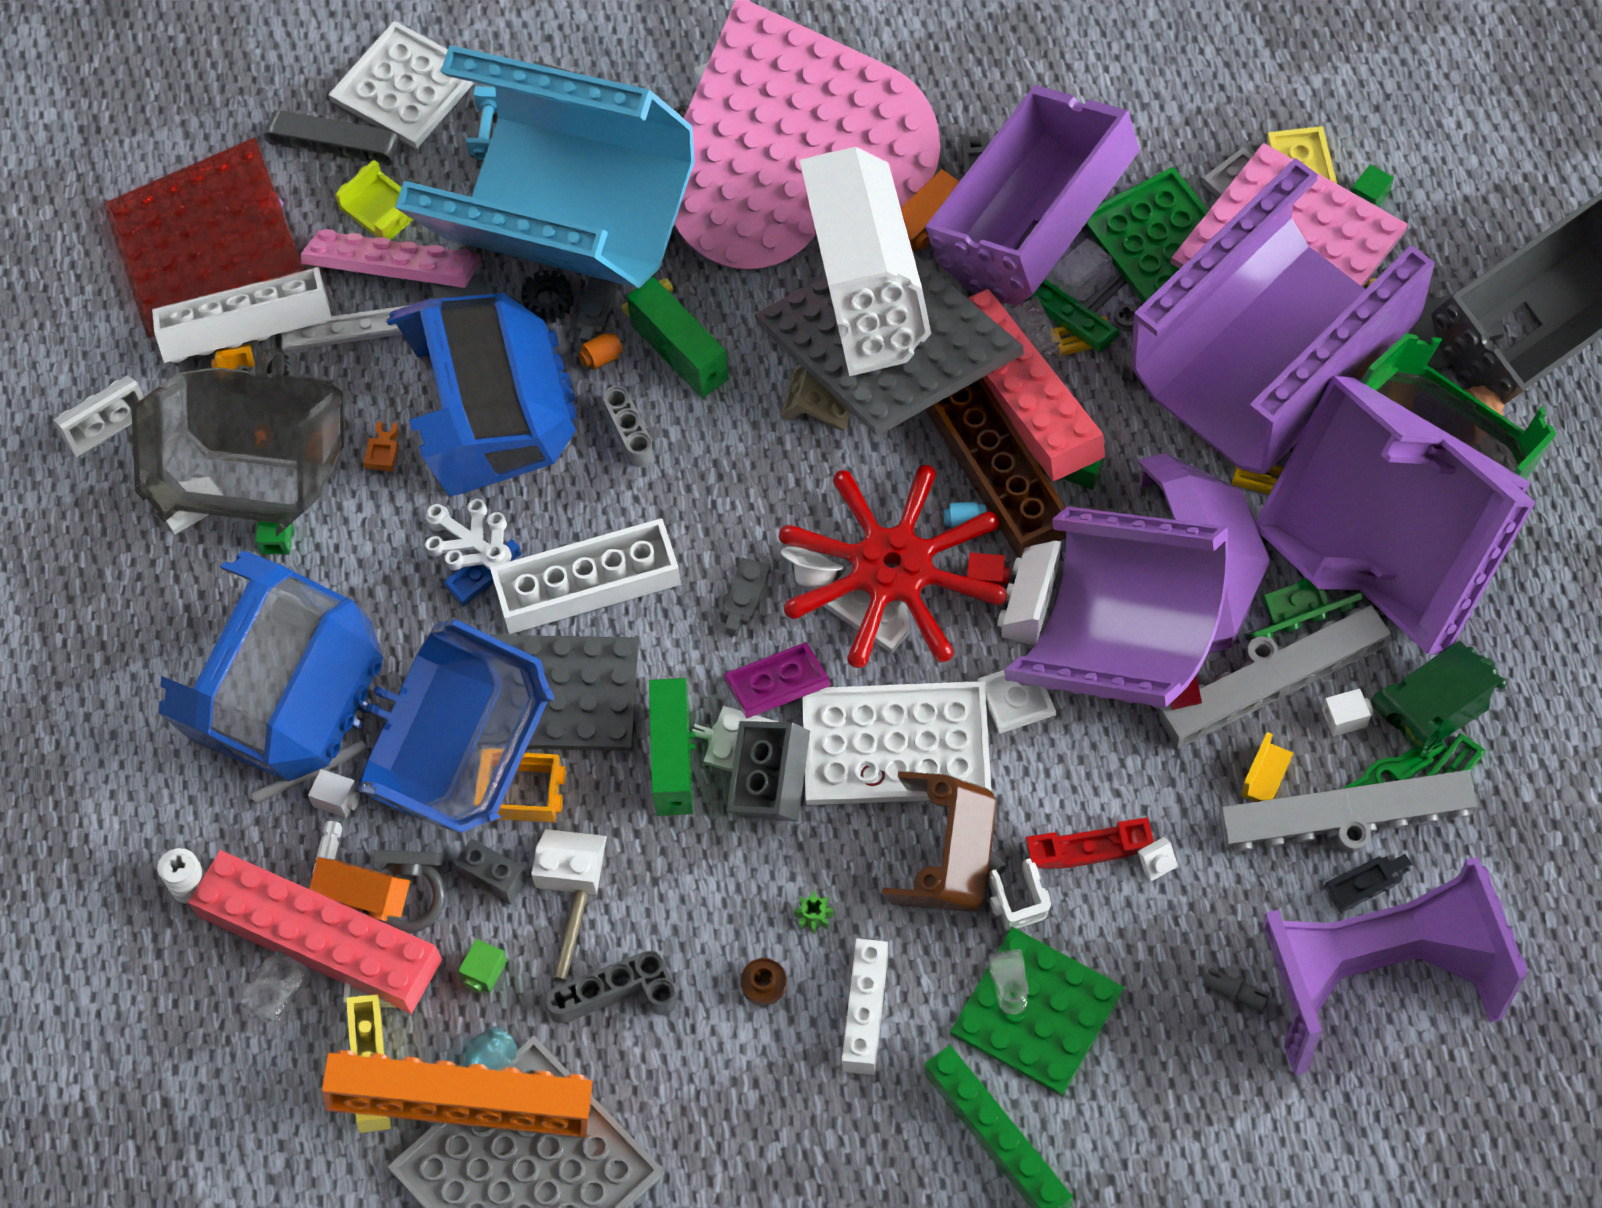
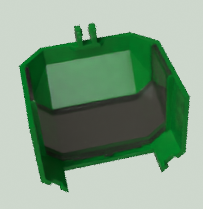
M1406 333L1367 369L1360 382L1526 480L1556 436L1553 426L1547 425L1544 420L1546 411L1543 405L1524 431L1429 367L1427 364L1442 338L1431 337L1430 341L1419 340L1415 334Z

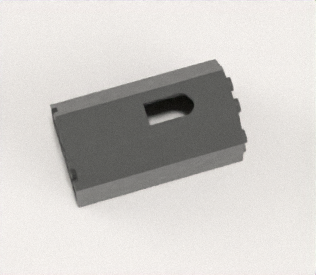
M1602 192L1452 295L1431 313L1436 338H1442L1438 346L1441 354L1448 363L1452 364L1458 373L1460 381L1466 387L1472 388L1473 386L1480 387L1485 385L1496 392L1505 405L1602 336ZM1524 303L1540 327L1508 349L1495 347L1489 340L1488 332L1490 327Z

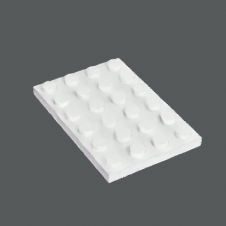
M985 681L827 687L802 697L803 728L810 730L805 767L806 805L930 801L927 792L906 790L897 777L898 771L949 775L985 787L991 791ZM864 766H869V767L864 771V774H863L864 778L861 777V776H860V773H861V770L863 769V767H864ZM881 771L885 772V778L881 784L877 786H868L865 784L877 783L878 781H880L882 777Z

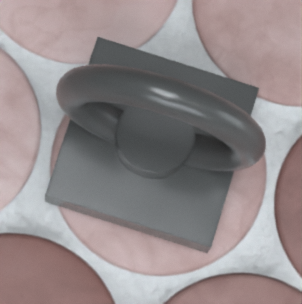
M374 850L373 862L389 863L380 872L392 876L395 874L425 876L433 890L432 904L422 917L406 921L394 916H388L387 921L380 920L381 922L406 933H415L426 929L437 920L445 904V886L441 876L431 865L446 866L447 853Z

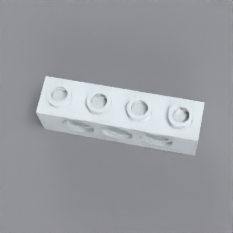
M856 938L842 1055L843 1072L875 1075L888 961V942Z

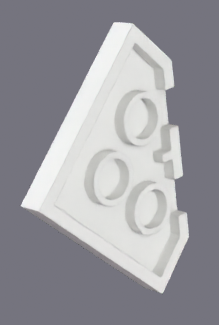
M890 563V564H887L886 566H887V567H890V568H895V567H897L898 565H897V564H894V563ZM852 564L839 579L848 576L852 572ZM854 590L823 607L856 630H859L870 604V595L863 590ZM892 601L886 605L874 641L892 654L910 633L907 606L901 601Z

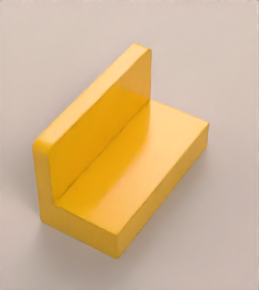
M1269 732L1266 733L1245 779L1241 797L1253 802L1274 799L1293 757V752L1271 744L1273 734Z

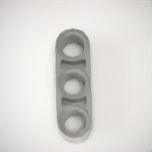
M621 386L608 388L603 396L606 415L628 461L635 467L647 466L653 460L651 438L628 391ZM615 403H622L621 405L613 406ZM629 425L633 426L632 428L628 429L624 428L625 426ZM638 448H644L643 451H634Z

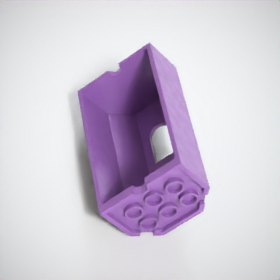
M1034 85L925 226L940 266L973 294L980 293L989 288L1000 303L1005 302L1017 306L1032 296L1140 151L1129 111L1089 99L1083 104L1077 101L1074 95ZM1036 223L1037 225L1026 238V240L1023 242V244L1020 246V248L1018 250H1015L1021 243V241L1024 239V237L1027 235V233L1030 231V229L1033 227V225Z

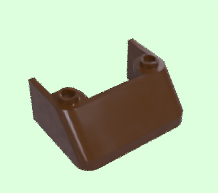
M898 771L897 777L906 790L927 792L928 798L933 804L949 807L942 867L929 866L920 870L915 878L914 890L883 887L882 894L892 905L966 912L980 909L985 903L997 811L995 796L985 787L949 775Z

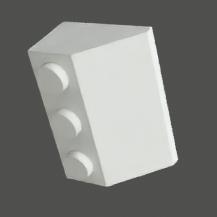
M127 375L121 380L114 381L109 387L96 395L89 396L84 402L74 408L62 412L53 422L68 447L78 457L151 412L138 383Z
M1051 541L1025 547L1022 558H1016L1012 575H1016L1015 583H1009L1007 587L1008 595L1006 601H1009L1007 610L1001 609L997 626L1002 627V638L1034 646L1037 643L1058 572L1061 542Z

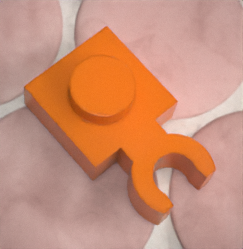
M378 421L375 427L378 439L369 438L363 464L365 469L393 472L399 450L398 441L394 440L399 435L397 423H393L392 429L384 432L382 421Z

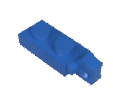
M513 539L504 544L511 551L510 561L515 560L522 554L520 546ZM482 564L462 567L444 581V586L464 607L494 582L491 570Z

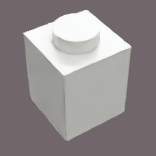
M1361 689L1327 697L1322 708L1332 736L1367 727L1370 717L1373 715L1370 700L1363 697Z
M320 769L308 797L313 807L347 818L350 809H356L360 800V793L357 792L358 788L353 779Z

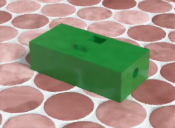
M654 276L640 288H636L626 295L631 326L702 399L729 380L726 350Z
M686 678L649 680L651 776L656 816L693 814L691 750H695V744H691V739L695 738V732H691L690 702Z

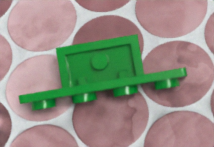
M1308 579L1301 580L1261 595L1271 624L1244 635L1246 640L1260 636L1272 639L1274 638L1273 632L1280 629L1287 633L1301 628L1300 622L1311 619L1313 623L1328 618V611L1338 608L1339 612L1356 607L1355 601L1363 599V595L1361 592L1352 593L1329 602L1324 589H1318Z

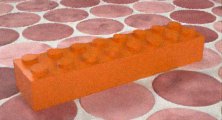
M338 1050L336 1053H328L322 1094L326 1111L587 1138L592 1080H586L585 1076L578 1074L556 1077L548 1071H535L534 1074L521 1073L519 1069L504 1067L499 1071L489 1070L487 1066L481 1064H470L468 1067L455 1066L453 1062L439 1060L432 1064L422 1063L421 1059L415 1057L393 1060L384 1054L374 1053L370 1054L369 1057L356 1056V1053L352 1051Z

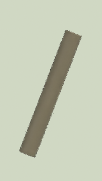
M582 890L575 891L554 980L566 982L588 894Z

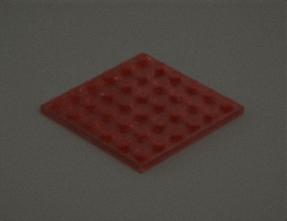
M255 137L103 203L145 333L149 338L155 336L152 309L305 271L262 150Z

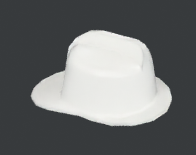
M786 547L781 550L782 556L794 565L796 583L803 586L808 592L834 582L837 570L844 569L843 565L834 563L826 557L806 549Z

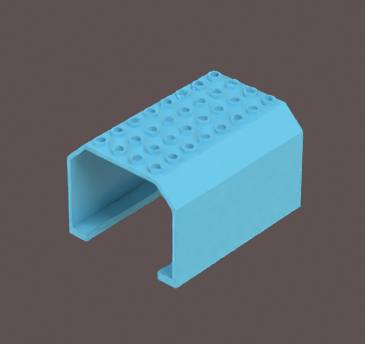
M449 45L441 73L448 77L495 87L498 120L472 197L404 181L395 208L445 240L640 288L660 268L694 165L692 125L649 89Z

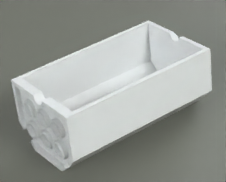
M858 147L800 159L849 376L907 363L914 355L913 350L921 341L925 342L931 335L921 282L888 162Z

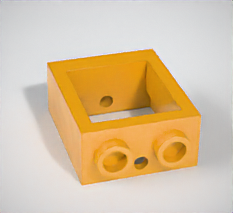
M485 751L478 805L479 810L483 809L508 752ZM524 753L517 771L551 773L547 807L501 804L497 814L503 817L496 820L555 823L556 812L561 813L563 807V795L559 794L560 784H565L566 766L561 765L559 754Z

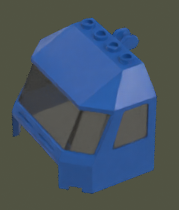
M504 292L427 299L389 313L390 318L386 322L389 326L397 325L417 357L430 355L442 409L409 419L412 431L419 430L424 443L419 445L422 457L449 497L555 464L576 431L573 419L577 418L576 409L573 404L576 398L573 389L570 388L572 382L569 374L561 372L565 370V366L560 353L556 354L555 347L559 346L554 330L549 331L544 320Z

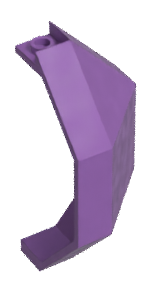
M1167 453L1140 459L1138 463L1141 468L1139 482L1141 488L1158 484L1163 489L1174 520L1226 526L1228 528L1229 562L1226 593L1220 621L1208 654L1233 648L1267 575L1270 563L1243 491Z

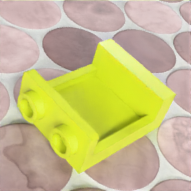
M375 160L362 167L358 174L348 183L343 184L335 194L339 209L376 238L385 237L391 240L414 220L395 208L401 187L381 172L379 163Z

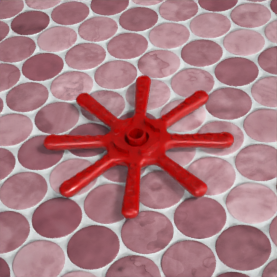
M924 464L917 468L901 520L893 528H883L876 522L854 477L849 471L840 470L836 472L833 477V483L864 530L865 538L860 543L848 544L794 525H784L779 531L778 537L783 544L848 560L853 567L852 572L848 576L789 599L784 605V612L790 619L802 617L854 590H863L870 595V604L847 656L848 663L854 668H863L868 663L884 609L892 601H901L906 604L934 659L943 663L951 660L954 654L953 648L920 597V591L925 586L936 585L993 605H1001L1007 599L1006 589L999 584L945 572L935 568L932 564V558L935 554L997 529L999 518L994 512L987 511L930 539H921L914 533L915 524L936 477V472L930 465ZM890 563H894V564H897L898 566L895 567V568H890V567H887L886 565H887V564H890Z

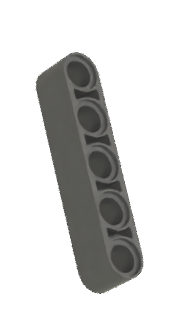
M276 110L272 113L264 133L265 141L271 145L278 143L282 144V147L298 150L305 148L309 152L333 153V156L347 159L352 157L360 158L359 161L369 163L375 160L376 162L386 163V166L392 164L400 142L399 137L394 132L386 129Z

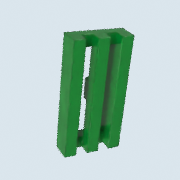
M1460 733L1426 776L1436 775L1461 743L1466 745V747L1444 774L1455 772L1470 751L1473 750L1476 752L1462 770H1470L1471 772L1486 750Z

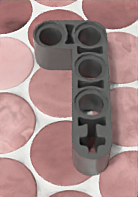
M650 950L555 987L549 991L545 1000L552 1020L562 1024L641 992H644L651 1010L656 1014H669L677 1005L675 988L660 954ZM648 965L658 967L657 971L652 974L642 972ZM618 977L629 979L623 986L613 984ZM589 989H597L599 991L597 996L593 998L583 996ZM662 992L670 995L663 1002L654 1000L655 996ZM577 994V998L579 1001V1003L575 1004V1000L573 998V995ZM563 1001L566 1007L560 1009L557 1003Z

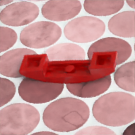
M1148 817L1117 822L1116 827L1063 836H1057V832L1026 837L1031 862L1036 863L1037 868L1040 869L1072 868L1122 859L1136 855L1139 850L1154 843Z

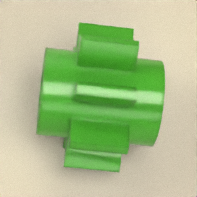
M812 892L811 897L806 899L800 897L799 904L801 908L794 909V917L802 918L799 921V928L803 929L807 926L811 928L813 934L816 933V928L821 926L828 929L829 926L826 918L834 917L833 909L826 908L829 904L828 897L821 899L816 897L815 892ZM811 910L812 912H816L817 910H819V915L815 913H811L810 915H808V911Z

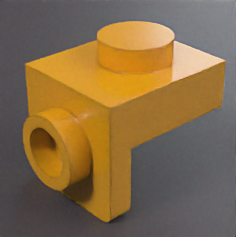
M251 344L241 345L236 348L218 349L216 351L215 359H211L214 376H219L221 383H226L228 379L235 378L234 372L239 365L254 367L255 361Z

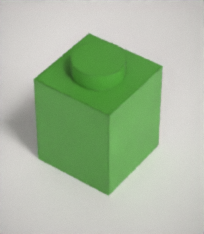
M475 939L458 971L462 982H464L463 986L475 993H480L481 990L491 993L507 962L504 950Z

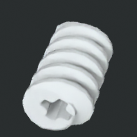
M181 848L165 853L159 860L157 867L159 876L172 893V896L181 903H188L206 873L197 857L191 851Z

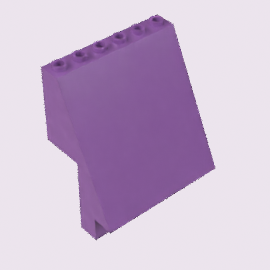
M1333 376L1318 406L1314 409L1304 432L1300 435L1299 441L1287 460L1277 483L1273 486L1269 498L1259 512L1255 524L1258 532L1318 589L1360 590L1427 654H1439L1454 644L1536 502L1525 494L1531 482L1353 377Z

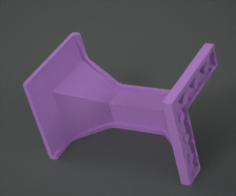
M1478 857L1465 860L1460 874L1454 879L1405 904L1333 923L1282 921L1279 910L1266 912L1262 924L1295 1014L1284 1043L1294 1075L1305 1073L1308 1070L1322 1033L1317 1013L1342 978L1412 959H1422L1472 982L1479 992L1490 1022L1503 1019L1527 974L1525 961L1522 956H1519L1520 953L1515 943L1513 931L1507 923L1501 901L1493 888L1489 871L1485 866L1481 865Z

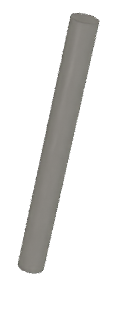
M363 740L340 750L338 755L332 758L329 766L322 768V770H329L368 751ZM320 769L290 782L284 779L277 780L252 792L251 795L255 803L258 804L318 775Z

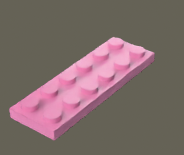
M324 229L318 230L302 251L301 264L465 288L479 267L480 254L471 253L467 249L450 250L444 249L440 245L423 246L417 245L412 241L395 242L385 237L368 238L358 233L347 235L336 233L334 230Z

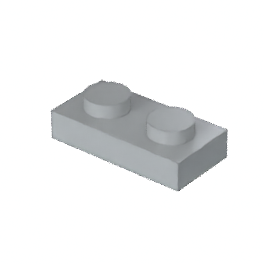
M1244 147L1205 175L1202 185L1219 199L1253 155Z

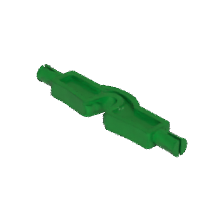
M1438 740L1435 747L1424 757H1421L1414 749H1411L1398 757L1380 759L1366 770L1363 777L1342 789L1384 783L1381 778V774L1384 773L1389 774L1394 781L1410 779L1418 772L1432 765L1433 758L1445 752L1447 747L1443 744V741Z

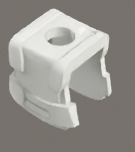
M1030 858L1023 861L1022 871L1034 900V906L1011 912L1000 876L996 869L989 872L988 881L993 895L990 898V904L994 915L1000 916L1003 927L1007 931H1010L1012 927L1018 929L1044 920L1051 907L1048 890L1046 891L1045 888L1041 887L1039 881L1041 877L1036 863H1032Z

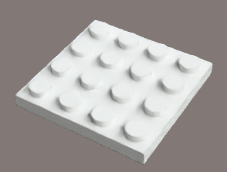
M393 21L329 93V98L331 102L372 125L394 132L401 141L417 149L474 82L442 74L441 69L448 49Z

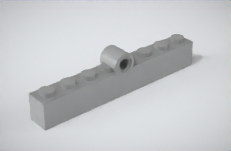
M1370 605L1364 609L1356 608L1352 610L1344 619L1338 622L1334 620L1329 621L1319 631L1311 635L1305 633L1299 636L1293 644L1286 647H1278L1271 638L1265 636L1256 637L1248 645L1245 664L1241 669L1233 673L1225 672L1218 676L1215 682L1207 686L1199 685L1202 704L1172 710L1171 704H1169L1167 707L1161 708L1159 721L1175 747L1179 749L1386 647L1391 633L1373 606Z
M1466 770L1225 806L1219 811L1225 849L1234 847V852L1252 850L1253 844L1265 843V847L1281 846L1284 844V840L1296 838V843L1315 840L1314 835L1327 834V838H1334L1339 849L1347 853H1355L1369 842L1371 832L1377 830L1376 826L1388 824L1389 829H1397L1408 826L1407 821L1419 820L1420 824H1430L1438 822V817L1450 815L1451 820L1469 817V812H1472L1478 806L1471 772ZM1347 830L1355 831L1358 835V841L1350 840L1347 836Z

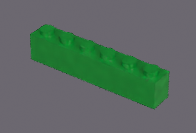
M948 1045L924 1063V1075L1031 1208L1072 1207V1194L951 1045Z

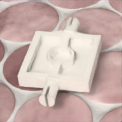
M723 706L719 719L712 729L695 724L692 732H695V737L708 740L709 747L704 758V764L732 772L739 721H777L757 715L746 719L742 711Z

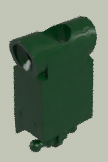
M1459 640L1406 676L1400 684L1389 685L1379 690L1372 697L1370 703L1388 723L1400 730L1404 739L1421 757H1424L1435 747L1438 740L1442 741L1488 711L1493 690L1496 687L1503 689L1507 682L1505 678L1498 674L1495 662L1491 658L1478 655L1473 647H1466Z

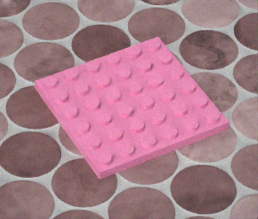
M1263 143L1172 256L1171 264L1180 269L1293 159ZM1318 174L1317 182L1293 204L1291 217L1312 249L1362 287L1406 232L1408 226L1404 221Z

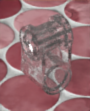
M1021 949L988 954L990 973L995 984L1000 1008L1008 1014L1021 1013L1027 1005L1028 994ZM1010 992H1014L1016 998H1012Z

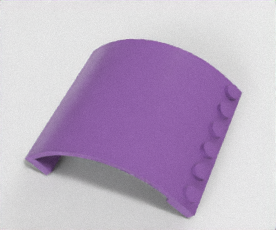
M1067 506L1052 519L1054 530L1066 531L1064 569L1054 609L1042 635L1031 651L1025 657L1019 656L1004 669L1005 680L1018 682L1020 685L1042 686L1049 690L1071 691L1073 694H1090L1102 699L1113 698L1124 700L1127 703L1149 704L1155 708L1167 707L1196 676L1215 637L1227 586L1229 562L1228 528L1226 526Z

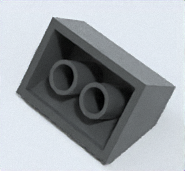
M739 721L726 812L769 820L798 822L810 730L792 722Z

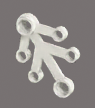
M474 499L467 506L471 516V531L452 519L446 507L435 504L428 508L426 520L432 530L442 531L446 529L459 538L458 540L442 541L440 537L434 536L425 543L430 556L437 557L447 553L445 561L450 570H459L462 567L482 564L490 569V567L510 562L511 551L503 544L504 529L507 526V522L502 513L494 512L488 516L487 522L492 531L491 545L483 540L484 516L487 513L483 500ZM475 549L479 553L462 556L460 551Z

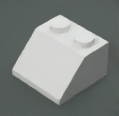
M545 829L536 848L532 869V879L535 888L567 892L582 890L588 894L597 895L607 837Z

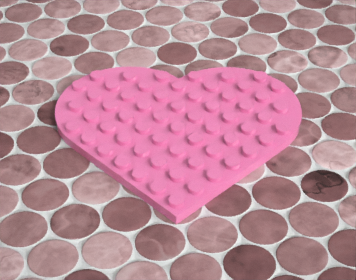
M735 0L684 116V119L693 128L694 165L674 226L685 243L705 259L724 267L749 270L766 268L784 262L801 251L816 235L799 160L851 147H858L888 162L901 208L934 177L940 155V134L931 105L921 90L908 77L896 69L751 1Z

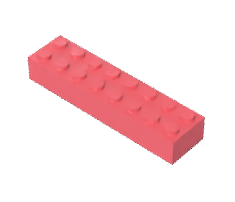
M989 288L969 297L968 299L1023 345L1024 354L989 373L983 379L1029 451L1053 482L1105 458L1104 436L1101 430Z
M222 850L218 852L188 901L196 916L344 984L346 982L353 988L368 995L379 994L380 999L410 1014L414 1011L442 961L435 945Z

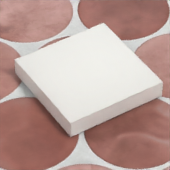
M1004 670L977 679V682L985 681L986 704L998 734L1056 715V710L1045 687L1020 685L1018 682L1006 681Z

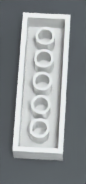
M319 267L152 309L154 333L164 363L170 361L173 363L181 362L187 359V357L197 354L209 355L215 350L224 347L236 348L244 342L252 340L263 341L270 338L271 335L279 333L291 334L299 328L310 325L318 327L332 320L328 297Z
M662 518L490 567L509 634L681 585L678 564Z

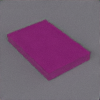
M807 642L723 674L728 688L746 719L830 686L827 674Z

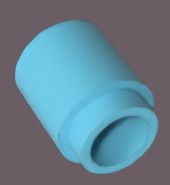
M977 501L949 503V509L943 510L944 527L952 529L986 512L985 504H978Z

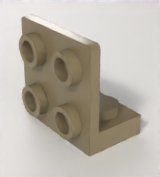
M801 364L796 366L792 373L780 417L793 420L800 414L807 413L838 430L846 429L851 412Z

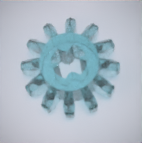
M499 1026L486 1028L483 1033L477 1034V1037L469 1041V1045L462 1052L461 1060L464 1062L465 1067H468L470 1064H481L487 1066L489 1070L501 1071L502 1068L509 1066L510 1061L515 1058L518 1047L509 1033Z

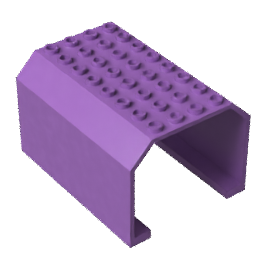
M1294 158L1134 313L1131 368L1150 396L1238 468L1266 474L1299 441L1300 435L1304 432L1314 409L1318 406L1333 376L1353 377L1360 380L1367 369L1422 318L1435 262L1410 245L1365 289L1307 244L1291 218L1293 204L1318 179V174L1297 158Z

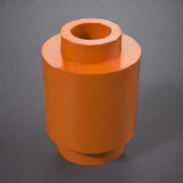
M603 333L581 344V351L578 352V355L585 367L590 366L592 370H595L617 359L618 355L623 353V348L615 333Z

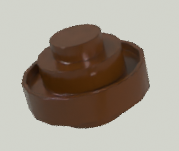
M759 958L752 960L744 967L741 973L740 986L743 995L748 1001L756 1005L768 1006L776 1003L783 997L787 989V976L784 968L777 961L770 958Z

